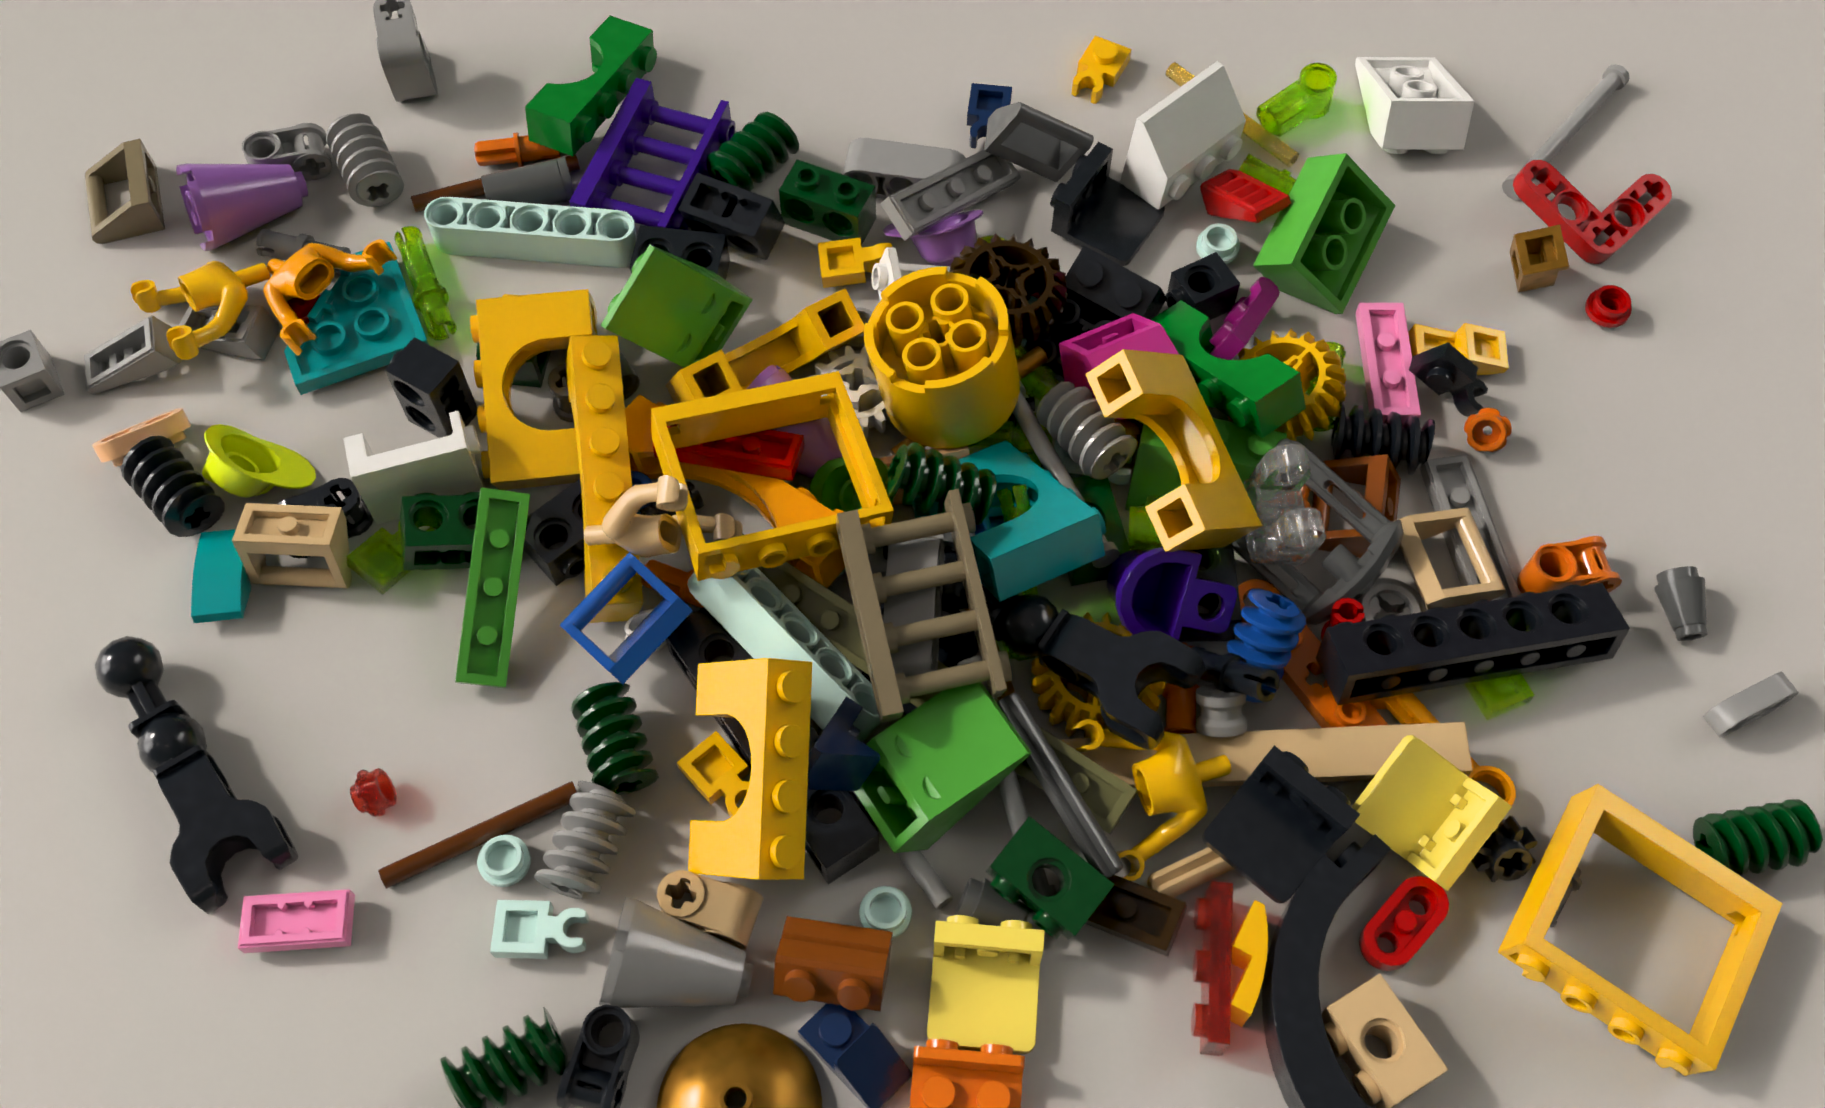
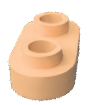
M178 408L111 434L95 442L92 446L101 462L112 461L113 465L117 467L122 465L124 457L130 449L141 440L150 436H164L175 444L186 438L183 430L189 428L191 424L183 408Z

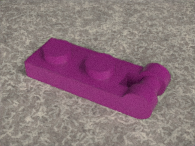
M1260 277L1251 286V294L1248 297H1241L1232 306L1231 312L1223 320L1224 324L1209 340L1215 346L1210 355L1232 360L1248 343L1279 297V289L1273 281L1266 277Z

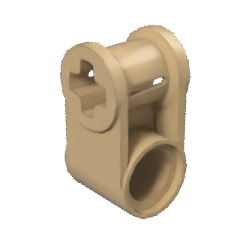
M685 870L669 873L662 879L657 889V899L662 912L741 950L747 948L764 899L757 891L740 884L721 882ZM684 892L690 893L692 902L686 901L682 904L681 909H676L673 899L679 900L683 897Z

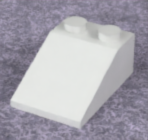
M1435 57L1356 58L1355 66L1370 134L1382 150L1392 154H1404L1408 150H1424L1432 154H1445L1448 150H1464L1475 101Z

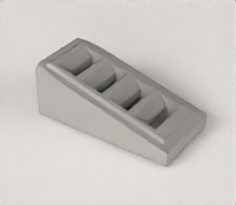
M245 305L234 326L225 336L200 348L248 359L264 360L279 331V324L263 306ZM189 306L180 325L189 326L192 328V331H195L203 326L206 319H209L207 324L213 320L219 306L208 307L198 312H195Z
M151 315L84 355L87 392L95 395L166 371L180 364L181 359L170 348L166 337L168 329L172 327ZM109 362L110 368L106 370V363Z

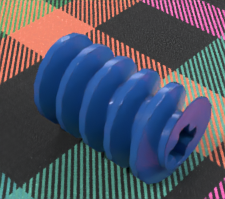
M1251 589L1248 593V598L1256 606H1244L1242 608L1241 616L1248 623L1241 622L1235 625L1234 633L1240 639H1231L1226 645L1227 651L1241 656L1248 664L1276 671L1281 680L1284 675L1283 667H1286L1290 662L1291 650L1298 644V633H1301L1305 628L1306 617L1290 599L1268 590ZM1261 685L1262 689L1271 691L1273 693H1276L1277 689H1274L1272 687ZM1246 695V701L1262 703V701Z

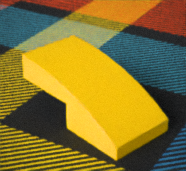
M1464 323L1456 332L1414 324L1408 331L1412 357L1449 342L1478 367L1477 375L1505 373L1509 369L1505 331Z
M1254 900L1246 913L1225 958V961L1244 970L1222 1016L1240 1027H1243L1253 1012L1264 979L1267 962V916L1265 905L1257 900Z

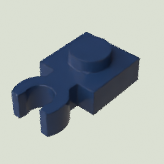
M971 84L967 112V126H971L969 141L971 148L976 149L978 139L986 137L988 118L997 108L1011 104L1012 87Z

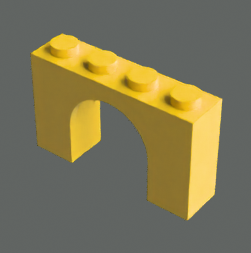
M846 288L804 308L786 323L725 354L721 349L679 370L665 386L675 404L746 390L752 381L770 365L775 367L777 365L790 374L827 355L829 352L843 347L864 332V323Z
M589 290L477 299V315L470 316V329L473 342L479 343L481 360H474V377L477 387L483 388L484 405H478L477 408L480 432L487 433L488 450L481 452V466L484 478H490L491 484L499 490L575 483L580 479L575 428L540 430L522 423L517 419L512 408L511 387L518 370L533 356L545 351L568 349L570 336L598 335L595 302Z
M1123 349L1085 374L1105 418L1135 419L1144 423L1162 440L1175 461L1181 479V486L1145 506L1165 552L1223 548L1262 526L1183 355Z
M760 658L698 664L696 715L736 718L746 732L750 745L751 776L744 801L731 818L725 821L690 820L688 871L695 874L759 880L804 879L812 662Z

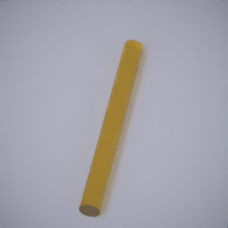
M1173 62L1165 73L1168 78L1180 87L1195 77L1176 62ZM1243 112L1246 122L1242 133L1287 167H1291L1297 161L1299 153Z

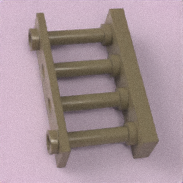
M959 489L948 491L944 502L945 513L872 528L870 523H860L858 509L837 513V534L880 723L901 719L904 712L902 705L910 703V697L987 681L990 695L992 698H998L1007 690L1005 682L1012 681L1008 655L1005 650L999 652L997 650L972 547L970 533L976 531L973 510L969 502L962 504ZM951 532L958 561L882 577L881 572L872 574L868 555L876 553L875 548ZM963 581L970 611L895 627L892 622L883 623L879 604L887 603V597ZM975 631L982 661L905 677L904 672L895 674L891 654L898 653V647Z

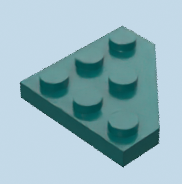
M387 242V245H388V246L391 248V250L393 251V248H392L390 242ZM360 251V252H357V253H354V254H356V255H362V252H363V251ZM397 259L383 264L384 272L379 276L374 270L358 272L339 270L341 275L332 289H325L307 315L310 321L307 326L317 338L304 342L300 346L303 352L298 356L288 345L284 350L295 386L301 395L389 365L392 357L398 351L403 350L414 337L429 345Z

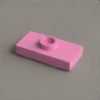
M350 889L244 896L238 949L243 953L351 946L355 894Z

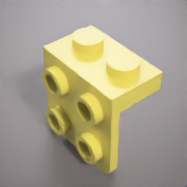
M1408 735L1401 740L1352 805V808L1360 814L1355 820L1356 824L1374 836L1376 834L1394 852L1449 891L1490 835L1498 828L1500 822L1512 806L1492 791L1468 777L1414 735Z
M953 915L947 917V921H936L927 1039L951 1040L957 1042L959 1048L980 1050L981 1045L1000 1044L1012 1047L1013 1053H1030L1034 1049L1036 1042L1039 971L1044 950L1045 930L1032 929L1033 925L1031 923L1021 920H1005L1000 923V926L981 925L978 919L965 915Z

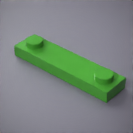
M480 488L455 683L506 688L530 494Z

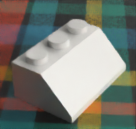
M1216 61L1136 119L1120 183L1158 210L1171 200L1182 198L1192 184L1199 179L1202 181L1207 179L1217 165L1224 160H1232L1242 147L1243 140L1240 137L1246 119L1224 65Z

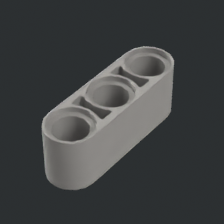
M858 138L849 145L842 175L874 185L876 198L886 199L888 196L966 157L956 150Z
M921 538L889 545L886 576L944 564L943 538ZM943 585L887 597V603H884L883 623L892 622L895 627L941 617ZM940 638L898 647V653L891 654L895 674L904 672L905 677L936 671L938 668Z

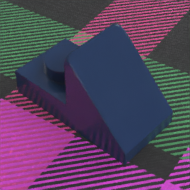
M847 696L809 751L808 789L857 791L880 761L881 756L878 752L856 738L861 730L855 727L853 723L863 707Z
M826 1003L798 1030L799 1037L866 1108H881L912 1077V1072L881 1030L874 1023L869 1026L854 1010L846 1009L842 1005Z

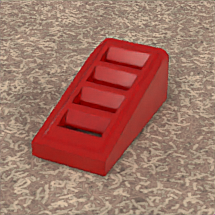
M1227 169L1200 185L1207 214L1211 216L1259 223L1289 207L1291 204L1289 195L1235 169Z

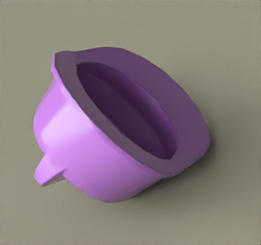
M971 210L956 214L913 236L911 239L921 257L935 266H950L954 257H960V252L963 250L964 245L974 248V244L977 241L975 220L983 215V211ZM893 223L883 229L884 234L887 236L901 237Z

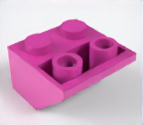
M1135 313L1059 343L1064 382L1069 381L1073 383L1075 388L1085 386L1091 391L1092 388L1085 374L1123 349L1179 354L1160 323Z

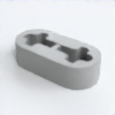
M1781 671L1727 698L1710 709L1703 717L1721 738L1778 709L1793 699L1799 692Z

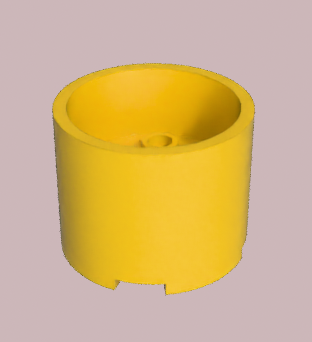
M931 267L917 270L894 281L880 293L882 300L875 307L868 323L864 325L865 347L891 422L910 440L933 448L950 449L964 447L992 435L1011 416L1020 394L1019 370L1007 308L1002 296L983 277L980 276L978 279L964 274L948 272L947 267Z

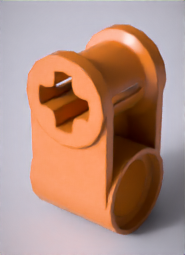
M1589 536L1576 541L1548 543L1540 546L1520 571L1517 584L1521 593H1541L1560 590L1569 585L1584 586L1603 583L1609 593L1620 586L1622 580L1618 572L1612 571L1604 553L1607 547L1604 538L1601 536Z

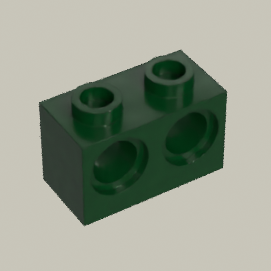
M798 159L779 188L780 210L785 224L832 241L860 237L862 246L876 220V192L874 185Z
M468 492L463 495L419 493L414 496H402L400 531L403 570L470 568L475 530L468 526L475 525L480 492ZM429 526L436 530L423 531L419 527Z

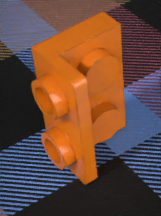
M944 1039L927 1040L926 1047L914 1046L909 1108H1021L1025 1056L1013 1055L1012 1047L1000 1044L981 1045L980 1051L958 1050L959 1044L957 1042Z

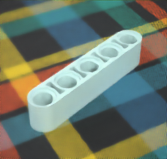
M440 197L434 199L424 210V217L437 249L442 253L450 255L624 268L630 266L637 239V231L632 216L620 210L459 197Z
M758 568L740 571L725 579L709 578L697 581L695 571L693 572L687 583L691 594L754 659L776 658L812 662L810 717L822 730L829 723L846 696L861 705L863 709L853 725L861 730L856 738L864 742L880 723L872 684Z

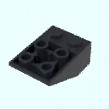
M1083 246L1065 276L1068 296L1066 305L1063 306L1061 319L1058 321V324H1053V329L1049 332L1048 336L1039 334V338L1034 345L1027 341L1016 360L1036 346H1040L1046 353L1048 361L1032 372L1055 385L1064 382L1059 343L1132 313L1151 320L1158 315L1167 300L1161 287Z

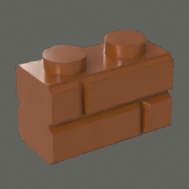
M787 916L775 958L773 994L788 997L796 1002L810 1000L842 1005L849 1010L868 1009L881 1011L889 972L893 932Z

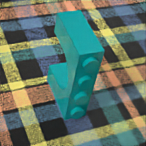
M1005 440L958 459L960 464L970 462L978 468V471L989 469L995 474L997 481L996 492L990 508L1014 505L1018 515H1020L1013 520L970 537L981 584L999 602L1106 556L1102 535L1106 533V526L1100 512L1095 507L1088 506L1078 498L1071 488H1066L1054 479L1048 470H1043L1035 464L1027 453L1020 452ZM917 495L912 502L915 519L937 514L939 502L935 501L931 509L926 513L920 510L921 496Z

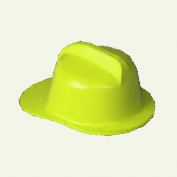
M223 424L212 425L204 433L205 443L210 452L203 467L202 476L228 493L238 497L250 498L265 494L274 486L286 489H303L311 486L316 479L315 469L310 462L297 452L284 446L254 437L238 428Z

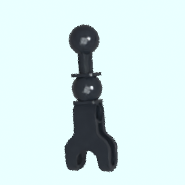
M944 550V564L958 561L955 551ZM963 581L943 585L941 610H959L964 607L969 609ZM982 585L995 640L998 642L1003 640L1015 654L1027 657L1038 656L1040 665L1049 668L1061 678L1095 696L1100 703L1101 716L1108 730L1147 750L1156 748L1164 737V728L1159 714L1138 698L1140 692L1149 684L1158 682L1170 683L1184 689L1191 688L1199 682L1206 671L1201 656L1195 650L1161 631H1144L1132 636H1119L1083 617L1070 614L1065 609H1062L1059 613L1057 608L1044 596L1032 593L1023 595L1021 592L999 602Z
M130 636L113 640L100 651L95 663L97 680L107 693L129 699L139 717L132 721L128 728L139 739L137 744L140 759L158 780L159 786L180 825L179 835L171 849L170 866L192 903L207 914H210L226 903L228 896L225 892L221 875L226 862L237 852L247 849L259 850L262 856L272 862L275 868L279 870L295 862L298 859L297 851L280 820L273 816L266 806L252 800H238L214 758L206 751L207 744L203 728L195 719L190 717L188 712L177 701H166L158 687L164 671L159 650L151 642Z

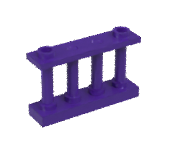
M636 78L569 201L570 206L625 211L632 216L637 224L688 230L689 226L678 209L696 174L700 173L710 177L706 166L709 154L713 151H718L719 147L725 141H730L731 137L735 134L736 124L735 121L731 120L729 102L721 100L712 119L659 106L658 101L654 98L652 82ZM657 122L703 134L695 150L646 137L644 134L649 125ZM639 152L688 165L680 181L627 167L632 156L638 155ZM623 183L672 196L664 213L611 199L616 187H620Z

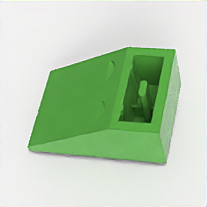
M649 245L645 253L641 254L632 267V274L622 291L611 300L608 306V313L601 326L685 368L724 347L753 299L715 272Z
M982 682L941 691L874 736L866 744L878 752L881 758L861 788L854 791V793L894 853L928 850L1032 752Z

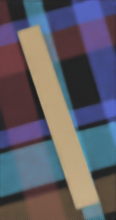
M1465 722L1246 731L1241 735L1232 737H1211L1200 733L1180 734L1186 738L1195 763L1223 754L1230 761L1231 774L1203 782V787L1243 785L1274 745L1282 752L1288 751L1298 756L1307 765L1308 773L1319 782L1372 780L1401 740L1408 735H1414L1467 776L1473 771ZM1091 738L1060 739L1075 750L1089 745L1091 742ZM1099 746L1094 750L1080 753L1136 789L1132 772L1133 764L1155 755L1157 751Z

